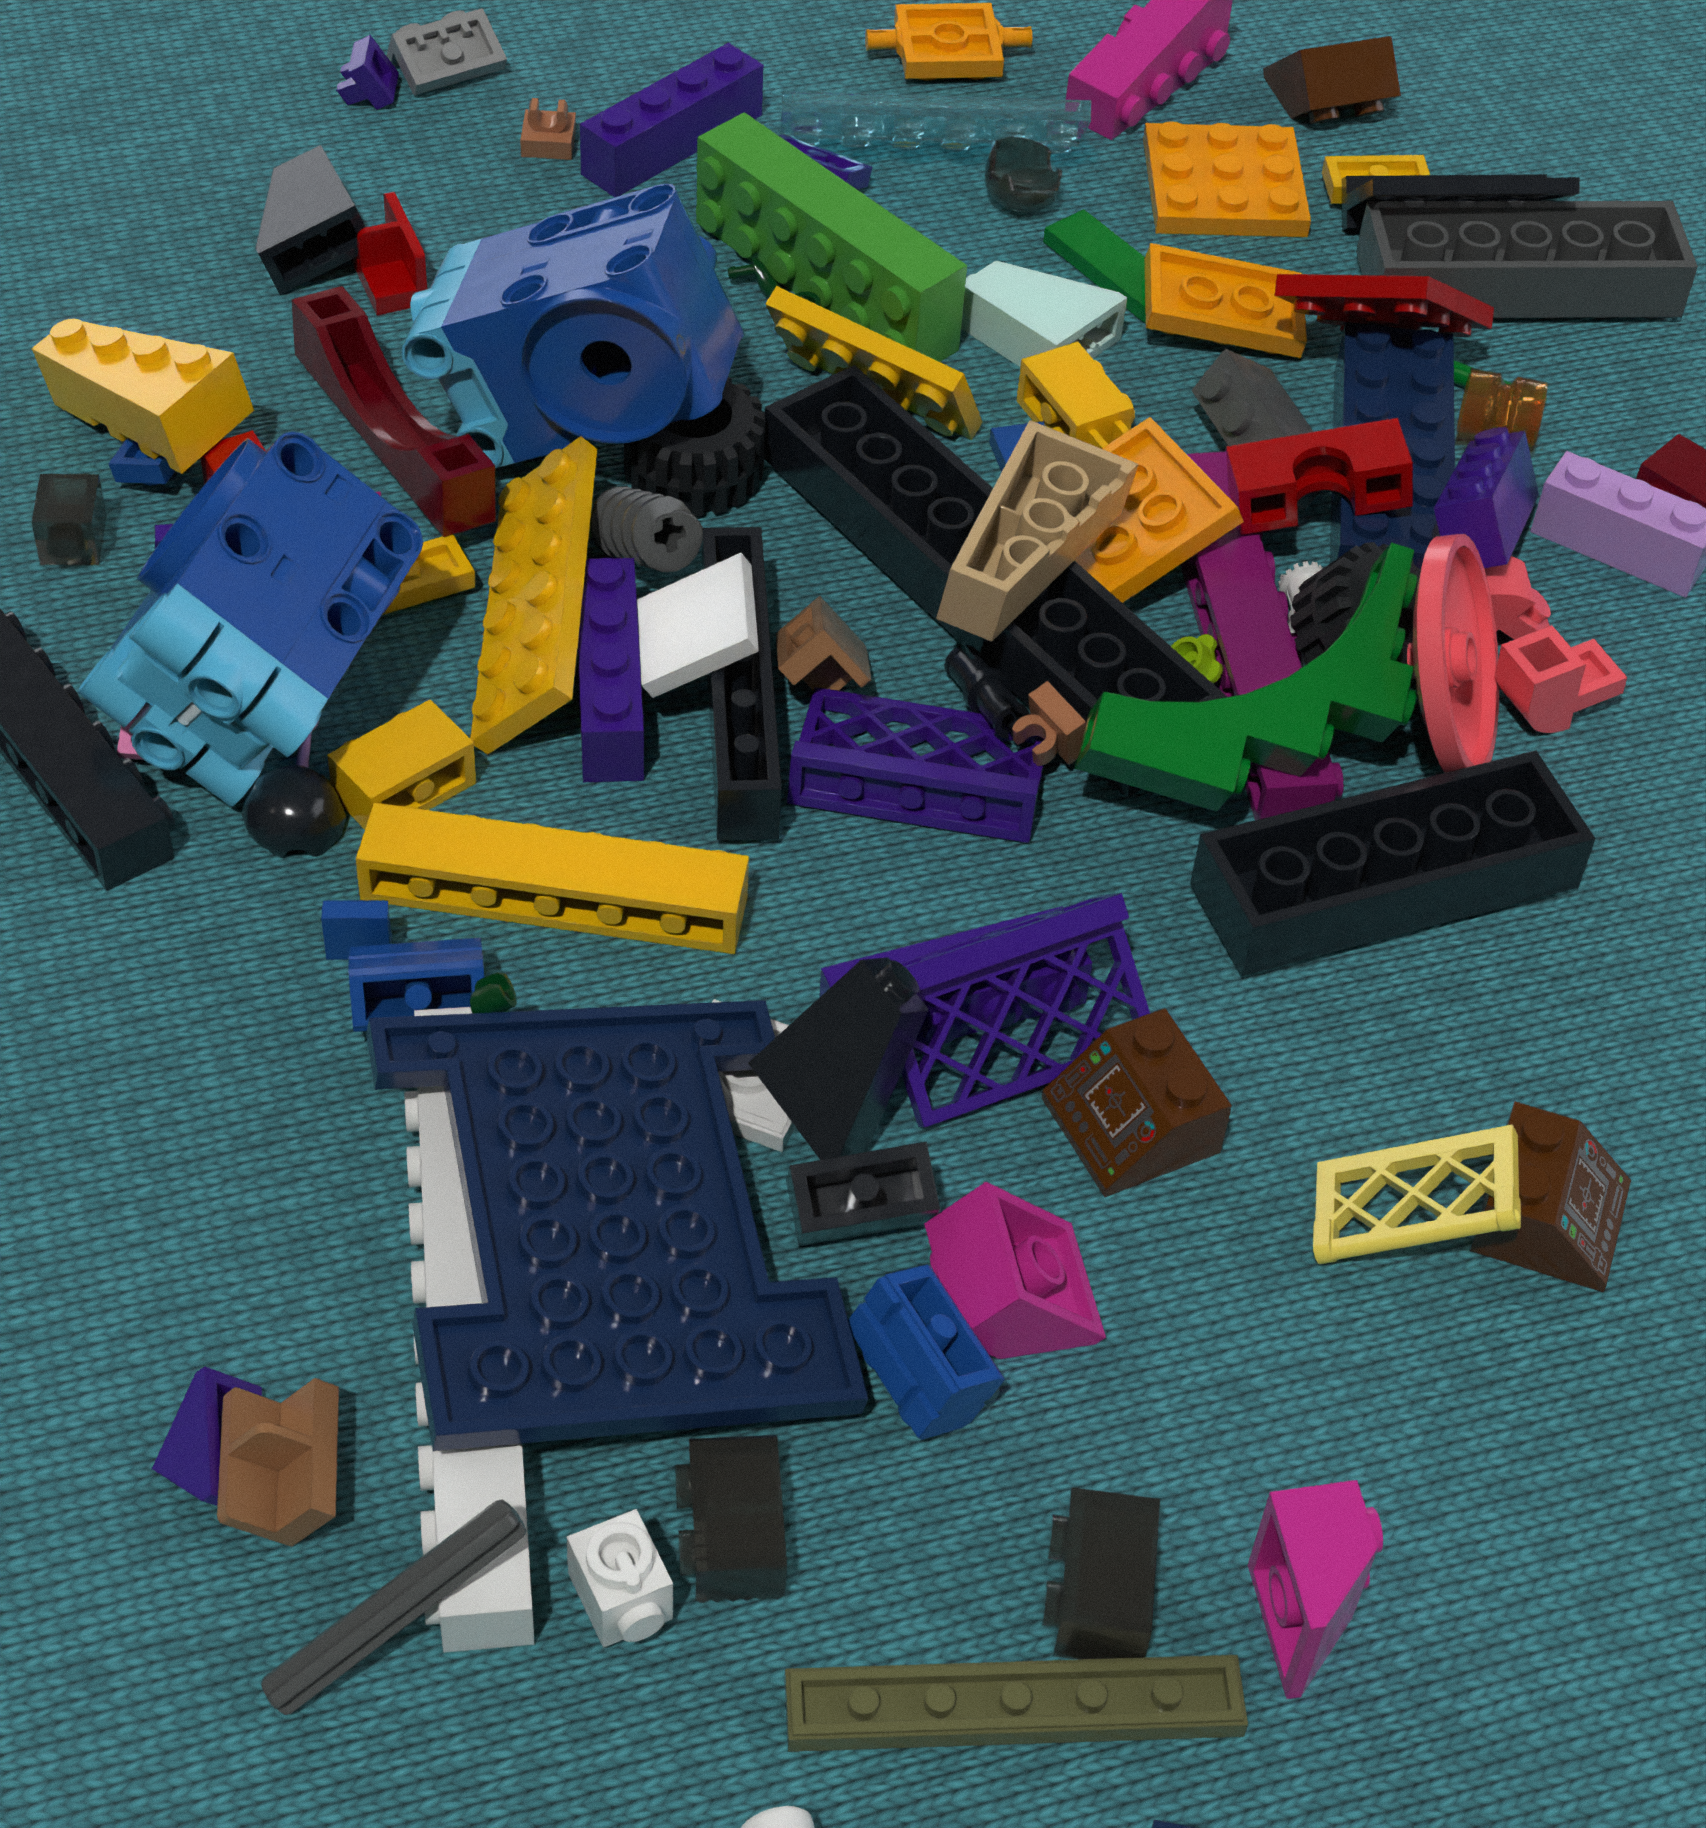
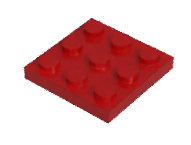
M1277 274L1274 296L1294 304L1293 311L1296 313L1317 315V322L1340 325L1341 332L1344 330L1345 322L1375 323L1387 327L1421 330L1422 327L1439 328V333L1453 334V337H1470L1472 329H1492L1494 307L1430 276Z

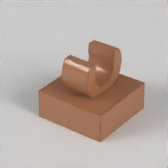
M538 98L531 99L529 110L525 109L520 139L521 157L572 160L576 134V112H568V105L565 100L559 99L557 111L539 110Z
M1047 681L1028 694L1030 715L1023 716L1015 722L1012 728L1013 740L1019 745L1028 737L1040 736L1044 741L1032 749L1033 762L1037 766L1049 763L1053 760L1056 753L1070 765L1078 759L1086 721Z

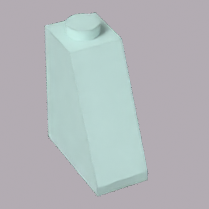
M994 261L976 274H971L966 278L961 329L1019 367L1023 358L1074 342H1079L1092 358H1095L1121 340L1127 297L1116 291Z

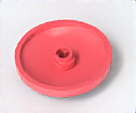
M1466 534L1436 536L1429 543L1424 555L1415 597L1413 642L1409 643L1407 648V664L1414 666L1412 679L1416 681L1423 721L1437 760L1444 773L1491 762L1496 743L1499 715V686L1495 678L1498 663V646L1492 599L1480 554L1472 539Z

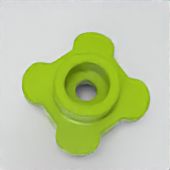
M1203 634L1198 638L1191 636L1183 637L1171 645L1174 650L1210 682L1215 683L1220 678L1223 666L1216 661L1214 650L1217 646V641L1211 635Z

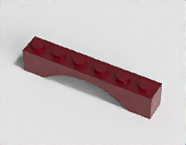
M339 286L291 299L295 356L441 535L446 537L456 533H463L472 528L495 522V464L469 434L461 436L446 434L433 426L416 409L391 371L376 340L367 314L345 288Z

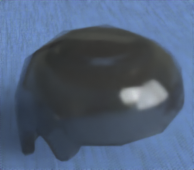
M1007 136L994 142L986 161L984 181L992 198L1004 208L1020 213H1035L1051 206L1055 202L1061 185L1062 170L1057 169L1055 172L1052 170L1050 162L1051 151L1047 146L1026 137Z

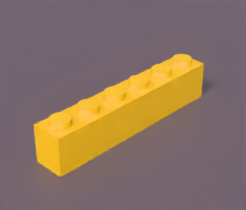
M375 802L355 859L360 900L388 901L389 905L728 954L736 953L748 898L749 856Z

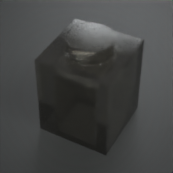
M40 474L31 522L40 565H99L107 518L99 474Z

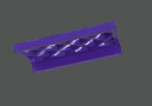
M814 687L799 741L795 740L791 753L787 804L1029 843L1043 765L1037 766L1033 762L1032 749L1042 743L1044 739L1040 736L1028 737L1024 742L1034 745L1014 753L1004 744L1006 741L1013 740L1011 732L1008 730V739L998 736L993 726L981 713ZM823 710L849 714L852 718L835 724L823 713ZM895 721L907 723L910 728L894 733L885 724ZM867 731L876 739V741L859 746L850 737ZM957 731L966 733L970 737L954 743L944 733ZM926 740L936 750L919 756L909 746ZM986 750L996 760L980 766L970 755Z
M1122 893L1098 895L900 963L916 979L919 985V991L916 994L927 1005L943 1013L929 1045L927 1046L915 1040L901 1072L918 1127L925 1128L1052 1082L1090 1046L1092 1040L1095 1041L1102 1035L1097 1032V1029L1111 999L1129 1008L1132 1020L1150 1014L1122 924L1123 920L1129 918ZM1107 938L1114 964L1105 983L1077 968L1088 944ZM1071 950L1066 962L1055 957V955ZM1042 961L1061 972L1046 1004L1019 990L1030 964ZM1013 970L1007 983L995 977ZM1072 978L1100 993L1085 1025L1058 1011ZM980 981L1003 992L988 1025L959 1010L970 986ZM1119 982H1121L1124 994L1116 990ZM954 991L948 1004L936 998L937 996ZM1014 999L1042 1013L1027 1046L999 1031ZM955 1019L983 1034L968 1067L939 1052ZM1053 1020L1080 1033L1070 1058L1059 1063L1038 1052ZM994 1040L1022 1054L1011 1080L1001 1084L979 1073ZM914 1050L924 1055L919 1066ZM936 1061L963 1075V1078L952 1101L932 1108L924 1083ZM1034 1061L1045 1067L1028 1073ZM974 1082L987 1088L969 1095Z

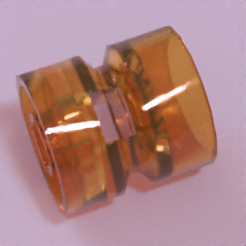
M1471 368L1460 408L1456 438L1474 441L1476 434L1498 427L1508 428L1509 433L1525 430L1529 450L1533 452L1543 416L1548 382L1517 377L1511 384H1506L1501 373Z

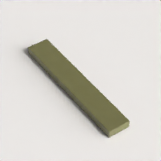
M1238 1655L785 1669L784 1684L788 1752L1244 1737L1248 1727Z

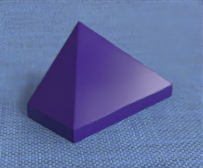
M204 1366L195 1373L152 1469L199 1500L217 1506L223 1396L234 1387L262 1396V1387Z

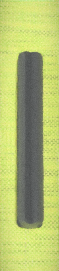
M503 1499L496 1500L264 1676L261 1682L262 1689L270 1704L284 1715L292 1714L517 1543L526 1533V1528L519 1514Z

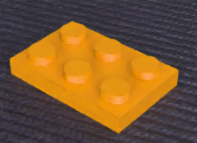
M1150 243L1144 259L1147 329L1158 330L1170 335L1178 334L1209 340L1217 344H1230L1261 350L1269 354H1282L1301 358L1307 343L1305 314L1294 312V304L1274 296L1277 274H1302L1301 272Z

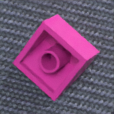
M984 1182L924 1223L932 1251L930 1254L932 1269L989 1355L998 1359L1096 1345L1106 1338L1072 1223L988 1182Z
M1357 1480L1273 1491L1269 1493L1249 1558L1248 1569L1286 1699L1300 1698L1345 1631L1353 1618L1363 1589L1369 1586L1370 1569L1375 1555L1381 1552L1383 1548V1531L1379 1515L1374 1507L1366 1508Z

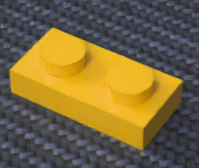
M1424 155L1325 156L1322 168V176L1331 204H1342L1341 179L1346 176L1430 175Z
M454 535L442 536L423 542L419 556L400 584L401 587L397 596L383 615L475 588V571Z

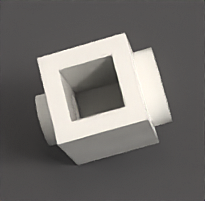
M637 1509L567 1536L568 1574L603 1648L621 1640L637 1642L646 1639L656 1633L665 1622L673 1619V1582Z

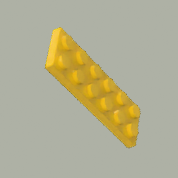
M582 436L562 450L555 449L550 452L540 466L523 478L517 477L511 480L499 496L498 503L500 509L497 531L493 539L495 548L492 571L488 579L490 587L487 610L483 619L484 634L481 656L477 664L479 673L476 696L472 705L473 720L470 735L474 746L487 755L572 700L597 448Z

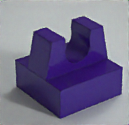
M368 35L354 42L350 62L341 66L340 70L346 81L337 84L336 91L347 105L368 99L374 108L378 110L393 103L399 72L373 37Z

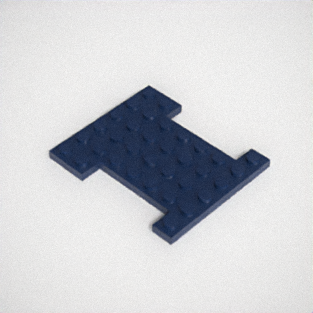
M766 1000L369 1018L366 1036L375 1090L444 1086L482 1303L415 1308L412 1325L433 1451L863 1413L868 1396L837 1277L769 1282L718 1073L723 1071L753 1070L748 1062L775 1039Z

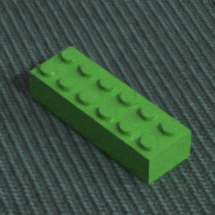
M745 112L697 137L696 223L702 226L704 230L712 233L752 262V258L759 259L778 283L783 284L795 294L805 291L815 293L820 298L821 307L939 362L959 351L967 265Z

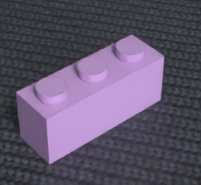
M1569 451L1565 452L1545 481L1530 530L1531 533L1686 598L1706 567V508L1698 503L1682 499L1653 487L1645 481L1634 479Z

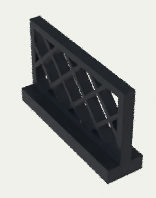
M1547 174L1346 176L1341 179L1342 231H1361L1367 201H1564L1580 193V177L1547 178Z

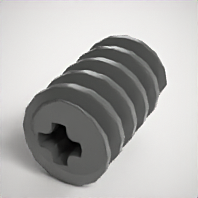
M628 486L612 487L599 496L591 511L590 533L595 545L605 555L612 558H634L636 565L660 572H676L688 566L697 556L703 541V526L695 515L691 514V511L682 501L671 496L633 489Z

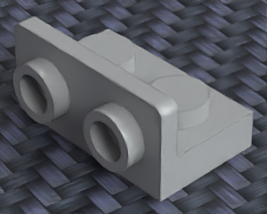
M483 8L467 13L461 10L454 11L439 21L425 25L418 23L405 25L392 34L386 55L394 67L400 66L414 96L503 70L507 62V57Z

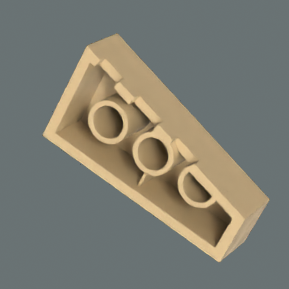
M1029 420L950 569L936 619L992 642L1122 514L1139 464Z

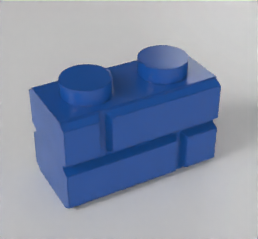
M481 938L349 947L348 972L353 1031H367L369 1018L414 1016V1010L470 1007V998L475 991V984L478 980L484 978Z
M926 1264L885 1274V1276L877 1279L864 1297L866 1302L859 1304L848 1319L851 1333L862 1350L863 1358L875 1370L896 1405H898L901 1418L912 1428L918 1439L923 1440L961 1429L973 1421L984 1407V1401L992 1397L1005 1379L931 1266Z

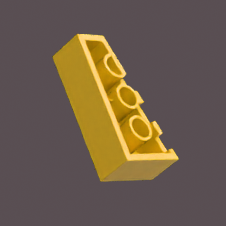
M69 318L55 324L51 328L50 334L31 348L56 406L93 426L100 423L106 425L110 436L122 442L128 438L138 443L142 453L153 459L160 455L165 457L169 467L180 474H183L254 411L233 352Z

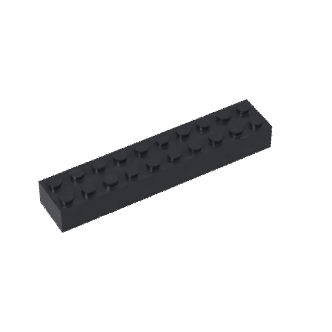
M855 365L766 406L764 459L936 619L950 569L993 488ZM1073 561L992 642L936 619L964 646L971 645L975 647L990 668L1000 670L1010 682L1011 690L1028 706V694L1048 681L1086 723L1089 712L1103 692L1160 702H1203L1227 697L1076 561ZM1107 779L1126 798L1142 790Z

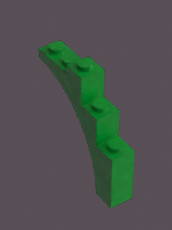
M1391 542L1372 565L1359 606L1341 636L1326 652L1287 678L1247 694L1203 702L1147 701L1103 692L1089 712L1075 769L1217 812L1232 794H1241L1248 777L1250 762L1300 777L1316 759L1323 760L1326 757L1332 742L1334 728L1383 742L1399 725L1405 726L1408 723L1416 702V691L1409 689L1414 666L1396 661L1405 638V629L1398 627L1401 609H1406L1410 604L1417 583V575L1410 573L1414 549Z

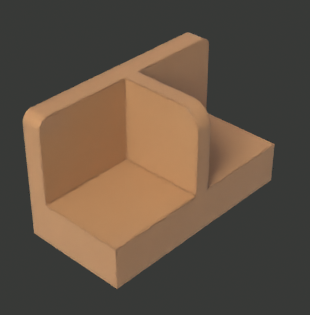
M821 596L817 597L776 633L778 669L793 685H796L803 679L813 691L814 687L839 691L852 679L861 688L871 681L867 647Z
M314 1378L281 1403L234 1387L223 1396L217 1519L221 1524L292 1547L336 1517L338 1386Z

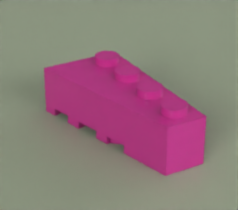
M1150 0L1144 8L1135 4L1124 15V20L1117 31L1116 37L1107 33L1069 73L1064 116L1110 140H1113L1128 127L1135 126L1146 113L1158 104L1161 105L1166 102L1172 93L1185 83L1192 82L1198 73L1224 56L1230 43V35L1227 32L1233 0Z

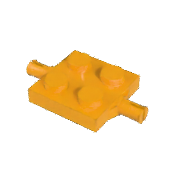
M992 3L895 4L894 29H866L865 31L866 51L895 49V52L901 57L905 79H920L924 81L937 78L979 80L985 77H1002L1004 67L1003 47L1031 48L1033 39L1031 26L1003 27L994 17Z

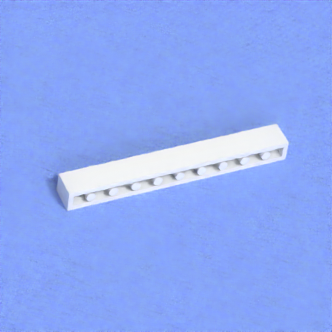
M471 1007L414 1010V1016L472 1013ZM444 1086L417 1087L418 1091L404 1092L407 1132L419 1131L420 1146L407 1147L409 1188L422 1187V1202L409 1203L411 1245L424 1244L425 1259L424 1261H411L413 1304L426 1303V1307L482 1303ZM414 1337L415 1362L419 1364ZM422 1382L416 1383L418 1427L429 1426ZM522 1444L433 1451L432 1445L418 1446L420 1490H434L435 1510L421 1511L423 1556L496 1500L503 1499L509 1503L519 1514L526 1528V1533L522 1539L425 1612L426 1625L440 1624L443 1653L535 1645Z

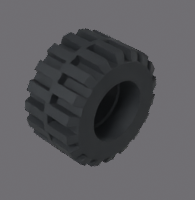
M728 377L723 390V399L711 412L696 419L671 422L648 438L624 443V475L626 481L631 483V488L671 496L682 501L691 511V514L695 516H703V512L710 511L714 514L726 512L729 505L738 507L746 502V495H754L759 488V480H762L764 472L766 419L765 412H762L760 400L756 396H750V389L745 385L732 384V378Z
M1369 542L1359 547L1355 546L1299 586L1300 592L1294 596L1291 605L1296 613L1290 617L1291 628L1298 635L1294 639L1297 649L1302 651L1307 659L1304 662L1305 665L1326 652L1341 636L1359 606L1372 565L1389 545L1382 544L1378 547L1374 542ZM1413 559L1410 573L1417 575L1416 588L1408 607L1401 609L1398 627L1405 629V638L1396 661L1407 664L1408 645L1413 642L1414 605L1421 568L1419 569L1414 565ZM1411 678L1409 688L1416 685L1415 679Z

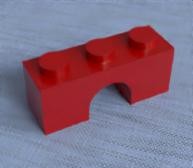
M1398 418L1226 446L1228 490L1231 500L1238 506L1243 519V523L1238 525L1241 535L1298 526L1297 501L1304 495L1318 490L1336 491L1346 496L1352 504L1355 516L1413 506V462Z

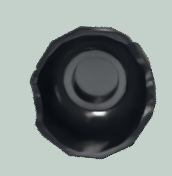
M303 765L279 767L257 778L249 789L242 810V817L250 838L281 858L285 857L288 851L296 849L304 850L316 857L325 853L341 837L347 818L341 800L331 782L324 775Z

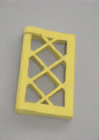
M1513 1124L1317 1162L1313 1252L1319 1265L1337 1262V1260L1521 1228L1518 1134ZM1494 1154V1161L1480 1175L1461 1163L1465 1159ZM1434 1166L1414 1187L1395 1176L1398 1172ZM1451 1172H1454L1471 1184L1445 1208L1429 1198L1428 1195ZM1369 1178L1349 1199L1341 1195V1183ZM1388 1184L1405 1196L1381 1220H1378L1362 1208ZM1485 1192L1494 1197V1210L1463 1215ZM1418 1205L1437 1216V1219L1433 1221L1397 1227ZM1353 1217L1371 1228L1368 1233L1339 1238L1340 1230Z

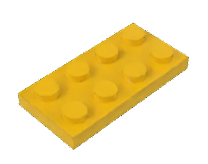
M778 286L775 287L765 303L776 325L774 329L782 337L788 349V357L800 367L809 371H814L818 367L834 375L855 365L906 411L909 410L924 417V421L932 429L946 436H952L955 432L972 440L983 423L964 373Z

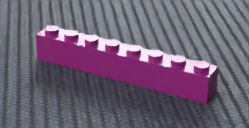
M1226 452L1187 454L1231 499L1228 490ZM1238 526L1180 564L1200 635L1209 634L1217 641L1214 653L1216 661L1223 666V672L1215 682V686L1227 697L1247 694L1287 678L1302 668V651H1298L1294 641L1298 635L1297 633L1290 632L1287 623V597L1284 592L1277 591L1274 582L1275 561L1272 552H1265L1262 544L1263 531L1241 535ZM1329 751L1323 760L1316 759L1300 777L1250 762V769L1245 783V789L1255 820L1335 801V799L1342 797L1344 788L1341 766L1338 762L1332 763Z

